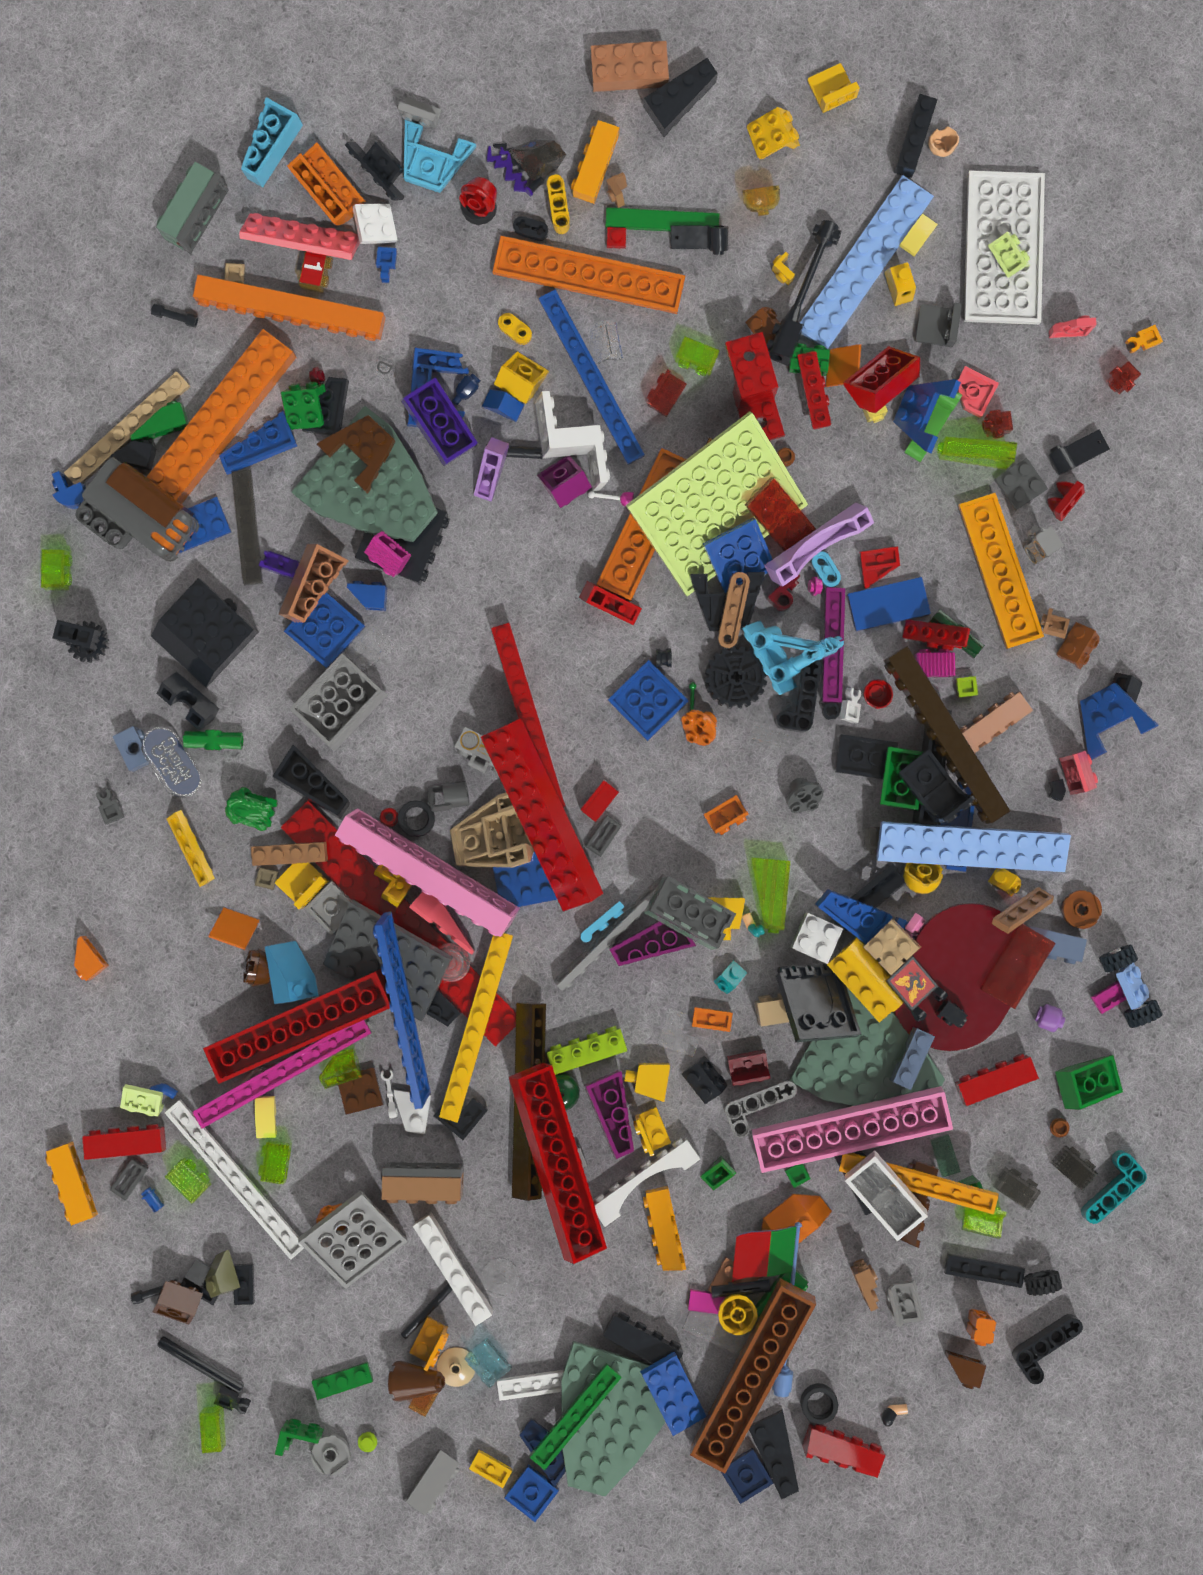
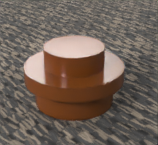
M785 447L777 452L785 467L793 464L795 460L793 450Z
M1055 1118L1051 1121L1050 1132L1054 1136L1061 1138L1068 1134L1070 1127L1065 1119Z

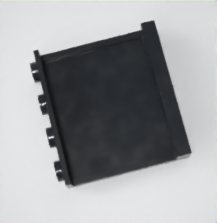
M436 508L437 515L414 542L405 541L401 538H391L402 549H405L408 554H411L410 559L398 576L416 582L420 586L422 581L425 582L428 577L429 571L426 570L428 565L433 564L436 554L434 550L436 546H440L443 536H441L443 528L447 529L450 521L448 513ZM365 532L355 559L361 563H367L383 570L377 563L370 561L368 555L364 553L375 536Z

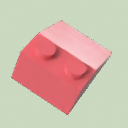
M1086 751L1059 758L1070 795L1088 792L1097 788V776L1092 772L1090 766L1092 765V760Z

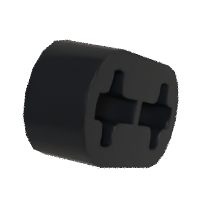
M520 216L513 223L515 233L520 236L537 241H543L548 237V226L544 222ZM524 222L525 226L529 228L523 227L522 230H519L518 225H521V223ZM542 227L545 233H541L540 235H537V231L532 230H539V228Z

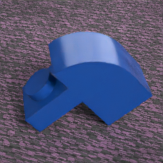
M60 471L53 473L54 480L52 484L55 490L59 491L52 494L53 497L67 508L78 509L84 501L82 494L86 486L79 482L69 487L64 474Z

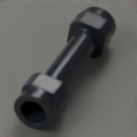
M153 304L151 308V315L162 318L164 316L185 322L186 326L196 328L198 316L188 313L185 315L165 309L160 304Z
M163 1285L143 1292L139 1290L131 1293L132 1303L134 1305L140 1304L147 1298L159 1295Z

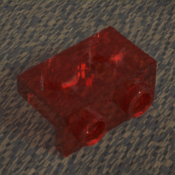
M668 369L665 374L662 372L658 377L656 389L652 388L647 395V406L665 417L669 415L687 386V383L672 375Z

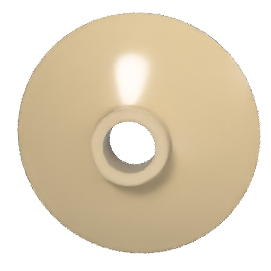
M449 1348L438 1359L437 1371L443 1374L445 1383L449 1386H463L475 1374V1360L471 1353L463 1348ZM453 1366H458V1367H459V1371H458V1372H454V1371L452 1370V1367H453Z

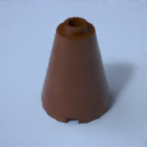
M404 1361L394 1362L392 1365L395 1366L394 1370L390 1371L388 1376L389 1394H393L394 1398L392 1400L396 1402L439 1393L445 1386V1377L441 1372L432 1369L425 1371L422 1366Z

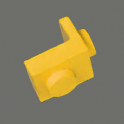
M785 252L783 255L779 254L773 260L772 271L776 274L775 276L779 282L786 283L789 286L794 280L795 274L784 265L789 256Z
M996 868L988 882L1012 897L1014 893L1016 894L1020 890L1022 880L1004 868Z

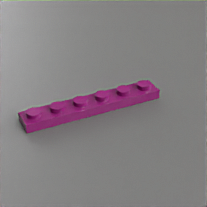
M826 587L824 639L840 636L842 639L839 641L841 642L844 641L845 588ZM844 645L836 653L823 658L822 702L842 703Z

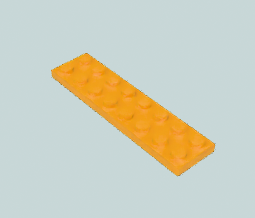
M996 492L959 504L958 507L1006 649L1043 638L1044 635Z

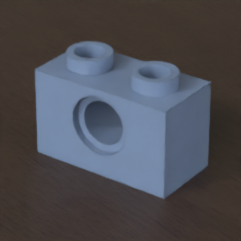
M132 726L112 736L129 771L134 772L153 762L146 752L144 742L146 736L142 729ZM137 743L139 750L133 753L131 750L132 745Z

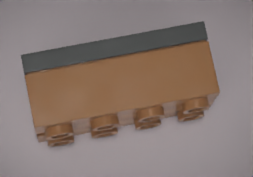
M386 1162L382 1168V1200H387V1203H398V1200H406V1203L414 1204L418 1203V1200L426 1201L427 1204H436L437 1201H445V1204H457V1201H461L463 1196L464 1164Z

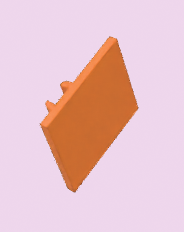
M861 344L830 349L826 387L843 385L845 380L860 369Z
M223 908L208 937L245 950L260 920Z

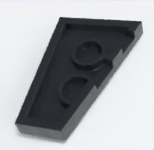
M328 377L325 383L326 392L319 395L324 425L315 428L302 429L303 432L332 435L341 430L349 385L348 379Z

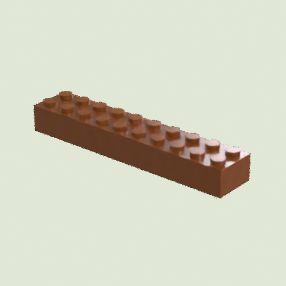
M781 1278L779 1279L690 1446V1456L724 1474L726 1473L816 1306L814 1295Z

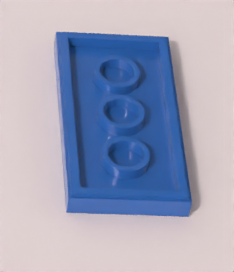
M922 577L847 594L855 631L931 614Z

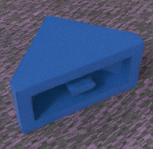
M490 389L482 407L517 422L524 404L507 392Z

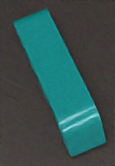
M1118 1150L1113 1153L1111 1158L1112 1163L1120 1171V1174L1092 1197L1081 1209L1082 1217L1092 1224L1101 1222L1143 1185L1147 1179L1144 1169L1125 1151ZM1125 1156L1126 1162L1120 1165V1157ZM1138 1170L1139 1176L1133 1180L1132 1173ZM1124 1183V1190L1118 1192V1185ZM1109 1196L1110 1202L1107 1205H1103V1199ZM1091 1210H1093V1213H1094V1216H1093V1217H1091V1214H1090V1211H1091Z

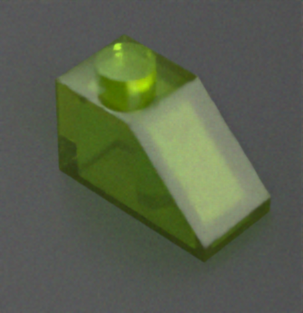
M343 1050L333 1055L319 1076V1080L325 1089L362 1077L359 1059L354 1050Z

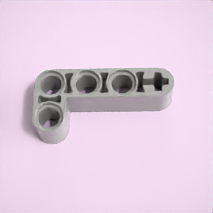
M784 1079L727 1101L724 1105V1112L733 1134L739 1138L745 1137L749 1133V1125L745 1116L794 1097L797 1092L796 1085L792 1081ZM788 1084L789 1087L792 1086V1088L789 1089L790 1093H786L785 1091L779 1092L781 1094V1097L778 1096V1093L775 1090V1088L777 1087L779 1091L784 1090V1085ZM767 1091L774 1092L772 1100L764 1099V1094ZM755 1098V1106H746L747 1099ZM737 1105V1113H728L729 1106ZM736 1124H745L744 1131L736 1132Z

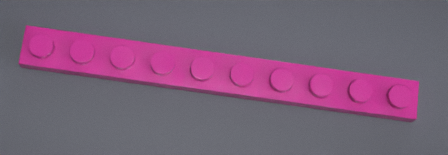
M363 1020L326 1036L192 1113L201 1129L368 1036L372 1031L366 1020Z

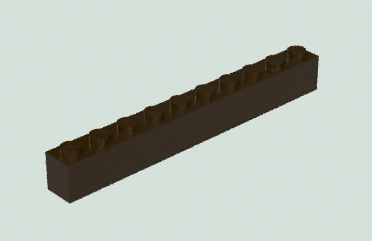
M908 646L883 660L886 671L890 675L892 674L896 680V687L905 694L906 703L909 707H913L917 713L915 714L916 719L927 729L925 732L928 738L937 745L936 750L941 757L944 756L947 761L946 766L948 770L957 777L956 782L962 790L964 789L968 795L975 797L972 801V806H975L977 809L978 818L983 823L985 822V824H992L1009 813V807Z
M516 1003L515 1074L540 1063H545V1003ZM514 1097L512 1198L525 1201L542 1199V1186Z

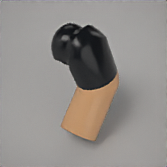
M907 1404L889 1405L882 1414L883 1424L889 1427L893 1424L897 1415L908 1414Z

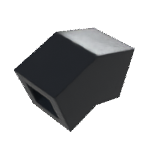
M1063 779L1049 782L1051 791L1048 798L1061 802L1066 792Z

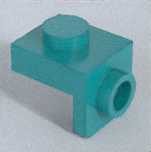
M733 960L714 980V983L717 984L721 991L728 994L737 987L747 972Z

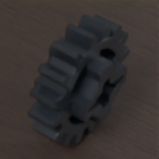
M83 621L84 627L101 632L97 649L91 653L92 650L79 647L78 651L75 645L66 643L67 646H71L68 652L74 653L73 658L75 659L80 657L81 662H85L87 659V662L92 663L93 658L99 661L98 655L105 656L103 649L109 648L105 645V642L109 641L108 638L104 637L107 632L101 631L102 626H96L92 621L90 624Z

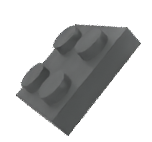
M1027 458L994 479L1015 511L1048 489Z

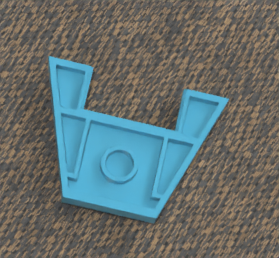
M405 120L404 181L441 193L477 146L475 143L458 138L454 152L450 155L420 145L418 142L423 126Z

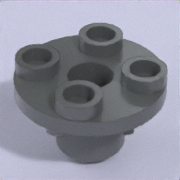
M797 778L790 783L789 788L791 792L787 796L786 803L792 813L807 810L813 811L818 808V803L821 801L824 791L817 782H807V779Z

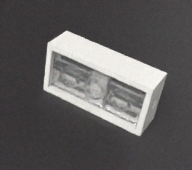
M875 1150L845 1174V1182L897 1241L928 1217L927 1209Z

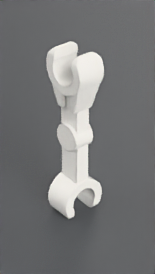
M390 1069L391 1076L386 1078L384 1070H382L381 1078L387 1084L389 1118H396L398 1111L393 1099L394 1092L391 1086L394 1072Z

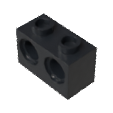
M57 620L52 638L59 642L96 651L101 632Z

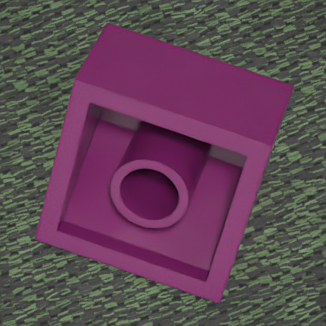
M570 456L563 457L537 475L560 508L568 505L572 500L592 488L584 471Z

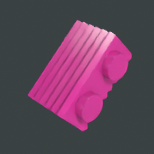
M383 531L372 538L364 551L370 561L377 563L387 575L395 577L403 570L411 557V554H408L405 549H402L399 544Z
M921 649L919 653L914 654L915 659L927 677L955 676V652L950 653L948 650L939 649L938 653H931L930 649Z

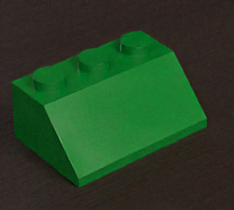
M894 747L887 748L880 797L881 805L918 810L919 801L898 775V772L923 752Z

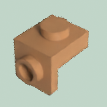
M622 172L607 179L608 197L611 202H615L618 208L625 205L621 190L627 187L625 174Z
M1049 608L1048 613L1042 616L1040 624L1044 625L1042 632L1065 639L1070 619L1052 615L1053 609Z

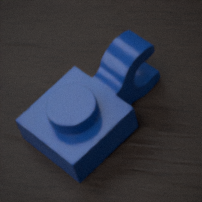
M378 247L376 267L381 268L380 279H382V283H389L390 269H396L397 248Z

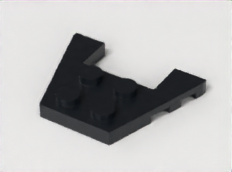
M746 572L750 584L740 630H743V627L750 624L765 572ZM707 573L689 574L708 630L719 631L727 593H708Z

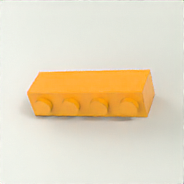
M598 120L596 126H592L590 144L586 143L583 152L585 155L584 161L579 162L577 169L579 175L577 179H573L571 185L573 197L595 204L619 137L620 127Z
M73 1141L46 1151V1162L48 1166H51L53 1172L52 1180L58 1186V1197L60 1202L64 1204L66 1220L70 1221L72 1226L98 1215Z

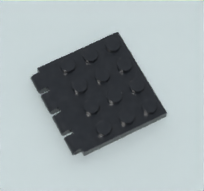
M827 964L782 966L777 968L776 980L795 1043L853 1038L861 1035L847 987Z

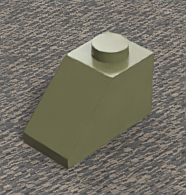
M229 1250L215 1256L205 1278L206 1288L211 1298L240 1288Z

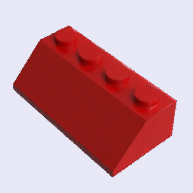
M888 346L845 380L843 386L859 408L877 413L920 377V357Z

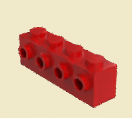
M1022 1053L1014 1056L1013 1060L1009 1062L1003 1060L995 1063L993 1068H981L977 1070L975 1075H963L959 1077V1081H956L955 1085L962 1103L965 1106H969L1037 1080L1039 1077L1031 1057L1028 1055L1024 1056Z
M158 1124L146 1125V1128L139 1129V1126H129L127 1130L121 1131L119 1127L109 1128L108 1132L101 1133L100 1129L90 1130L88 1134L82 1136L84 1160L160 1153L166 1150L165 1127H158Z

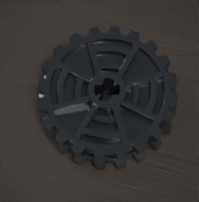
M735 646L729 650L724 648L721 654L716 653L713 656L714 661H709L708 666L710 668L705 670V675L708 678H705L704 682L709 686L706 689L707 692L713 694L711 697L713 701L719 700L718 705L726 704L728 709H731L733 706H736V709H741L742 705L748 707L751 705V701L756 702L759 699L758 695L764 693L762 687L767 685V681L764 678L768 675L763 671V665L760 663L759 658L753 655V650L745 651L743 646L739 649H736ZM733 673L741 677L738 682H735V679H731V676L734 675Z

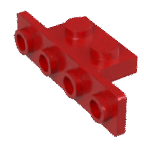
M814 351L799 354L797 358L812 429L831 426L828 410L829 398L827 394L825 395L824 376H821L817 353Z
M906 620L902 637L927 643L926 647L938 649V646H942L944 650L953 651L954 648L962 649V647L967 646L970 628Z

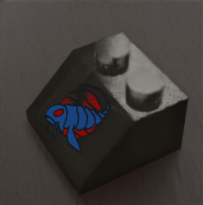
M531 140L509 150L512 157L532 180L556 171L567 155L555 140Z

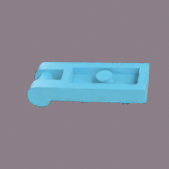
M618 901L581 933V940L589 942L596 930L600 932L609 925L608 920L612 917L617 919L624 913L622 910L624 905Z

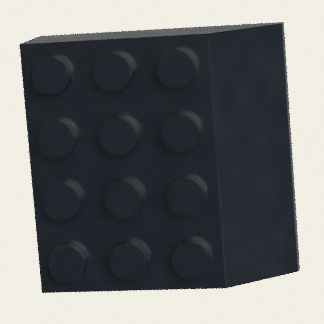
M197 578L158 620L151 637L207 688L259 632L203 580Z

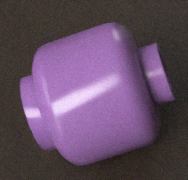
M1045 1004L1043 1007H1039L1035 1021H1037L1038 1027L1055 1032L1058 1028L1062 1029L1066 1018L1062 1017L1063 1011L1061 1009Z

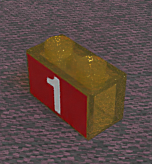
M305 251L298 282L301 289L324 293V288H327L329 284L328 269H331L333 265V258L331 256Z

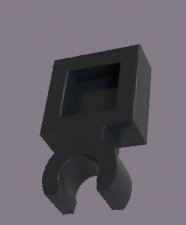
M221 1386L214 1404L230 1411L235 1408L239 1413L245 1414L251 1400L239 1398V1393Z

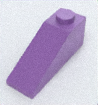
M491 437L484 450L474 496L492 502L506 460L509 443Z

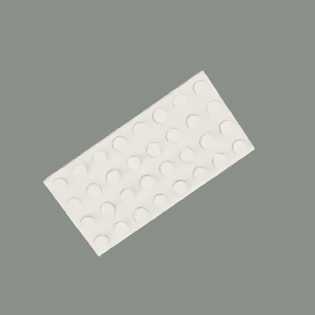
M968 172L964 322L1037 325L1041 323L1045 173ZM1006 232L1012 235L1016 234L1021 242L1018 246L1022 251L1025 250L1030 257L1028 261L1030 266L1024 267L1010 278H1007L988 247L989 244Z

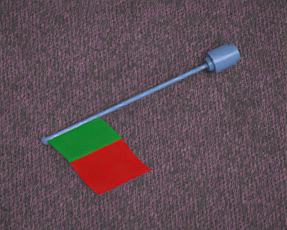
M796 1222L792 1227L779 1230L751 1231L737 1235L732 1282L748 1277H771L792 1272L791 1284L794 1285L799 1233L802 1224ZM786 1362L772 1386L774 1395L778 1397H788L792 1390L793 1371L786 1366Z

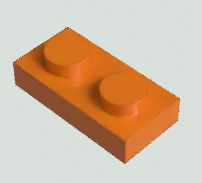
M694 1007L692 1027L730 1032L733 1012Z

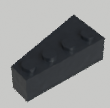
M708 58L644 98L643 107L663 137L678 124L680 119L717 82L718 73Z
M293 744L272 777L275 781L341 819L350 805L349 800Z

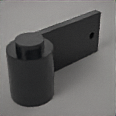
M671 225V249H709L713 251L714 255H723L724 251H728L729 227L724 225Z
M1100 429L1066 447L1058 445L1050 449L1051 453L1048 456L1059 476L1110 450Z

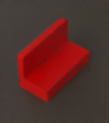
M603 780L581 808V811L596 822L619 791Z

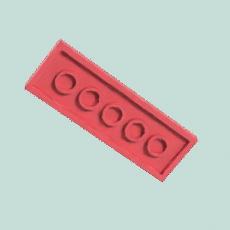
M250 213L240 230V239L352 260L360 244L358 234L351 231L344 232L335 228H323L315 224L299 223L295 220L287 221L279 217L262 216L259 213Z

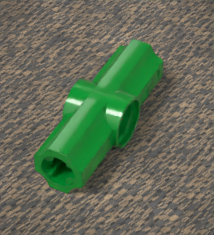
M205 730V732L184 731L183 745L185 748H204L205 750L243 749V733L222 732L219 730Z

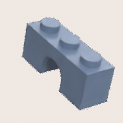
M913 1027L906 1041L905 1053L901 1061L897 1062L889 1080L911 1090L935 1036Z

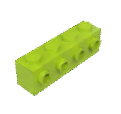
M611 1026L605 1029V1033L598 1034L593 1032L587 1034L586 1039L579 1040L578 1037L569 1040L568 1045L561 1046L559 1043L550 1046L547 1056L550 1065L553 1066L555 1075L627 1052L621 1028L616 1029V1026Z

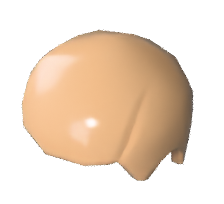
M945 127L943 130L936 129L928 139V147L932 154L940 157L951 155L959 143L957 132L950 127Z

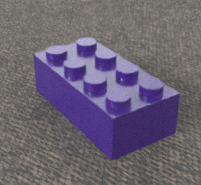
M433 378L402 399L401 402L443 466H446L478 444L436 378Z

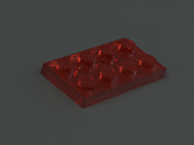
M770 478L745 504L747 509L783 551H786L816 530L774 478Z
M1021 924L1014 932L980 989L1016 1009L1056 943L1025 924Z

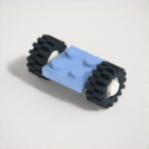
M1131 944L1116 948L1099 957L1105 972L1119 970L1116 976L1130 1006L1123 1014L1130 1028L1143 1026L1163 1016L1157 1000L1146 1001L1149 998V990L1146 984L1142 982L1140 969L1134 964L1138 957Z

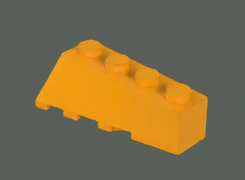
M668 1186L646 1190L643 1202L645 1208H649L650 1215L647 1216L649 1227H653L655 1233L651 1237L653 1246H657L659 1251L658 1254H655L657 1265H662L663 1271L686 1270Z

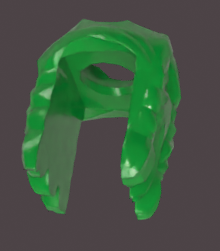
M241 787L239 790L232 792L227 799L225 814L234 825L241 823L254 827L259 831H265L267 827H271L272 821L270 817L275 815V810L272 807H277L278 800L255 793L252 794L248 788Z

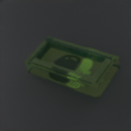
M949 1134L930 1139L941 1177L961 1172Z

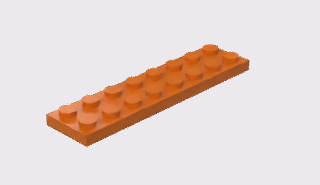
M661 448L640 494L686 459ZM631 513L596 584L630 602L655 552V549Z

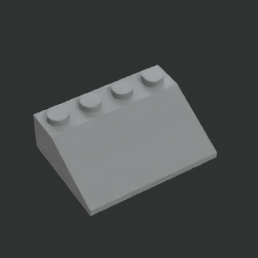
M342 653L293 704L290 710L324 743L336 751L388 695Z

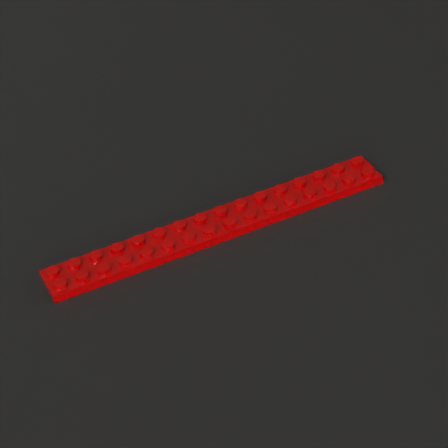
M308 800L281 828L295 843L326 842L328 861L315 863L351 900H355L381 916L385 912H392L393 921L396 925L453 957L438 989L469 1018L481 976L425 919L409 908L411 904L405 898L398 907L381 898L389 883L374 875L376 869L362 854L355 850L356 848L350 844L342 843L335 836L337 829ZM497 992L484 1036L495 1047L516 1027V1011Z

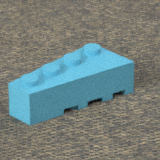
M267 97L264 101L263 112L260 113L257 129L254 130L251 146L248 147L241 167L247 179L262 188L303 126L296 113Z

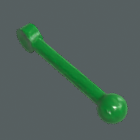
M694 682L689 684L691 689L690 711L694 709V689L697 687Z

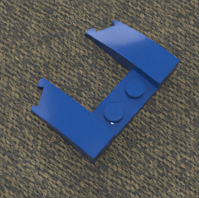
M414 348L410 393L429 382L432 372L468 375V368L463 369L459 360L463 355L460 353ZM458 411V413L460 414L461 418H463L464 415H465V412H463V411ZM408 413L407 426L418 427Z

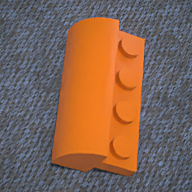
M317 142L305 154L302 155L300 153L287 165L289 170L335 225H342L354 217L352 207L355 204H364L366 202Z

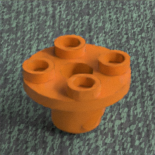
M691 710L681 718L686 739L690 743L706 746L714 741L717 719L713 713Z

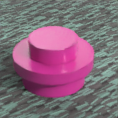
M812 577L808 581L807 589L812 596L821 594L823 589L822 579Z

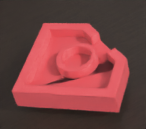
M1084 315L1078 317V319L1055 323L1049 330V338L1087 336L1097 325L1096 318Z
M965 366L958 378V381L961 382L958 388V392L962 394L960 400L965 411L981 418L999 383Z

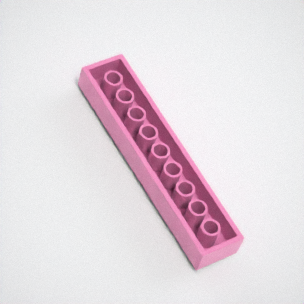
M358 808L345 816L335 834L342 843L350 844L356 848L355 850L358 853L371 857L374 863L389 868L388 870L392 874L402 876L407 883L420 887L423 893L433 895L441 904L454 908L457 914L467 916L475 925L485 927L494 936L501 937L510 927L520 910L515 904Z
M939 1086L752 1129V1136L761 1173L949 1131L953 1130L945 1092Z

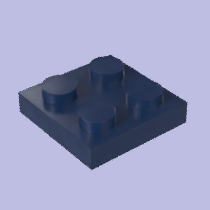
M753 1447L733 1459L725 1474L721 1472L740 1504L774 1484Z

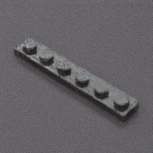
M252 471L232 472L243 585L263 584L262 568L259 566L261 555Z

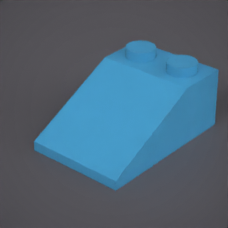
M296 941L265 946L274 1004L319 996L316 977Z

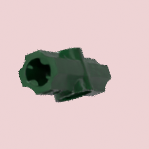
M940 609L929 621L930 623L964 627L956 623ZM969 633L967 646L962 647V650L972 658H975L985 645Z

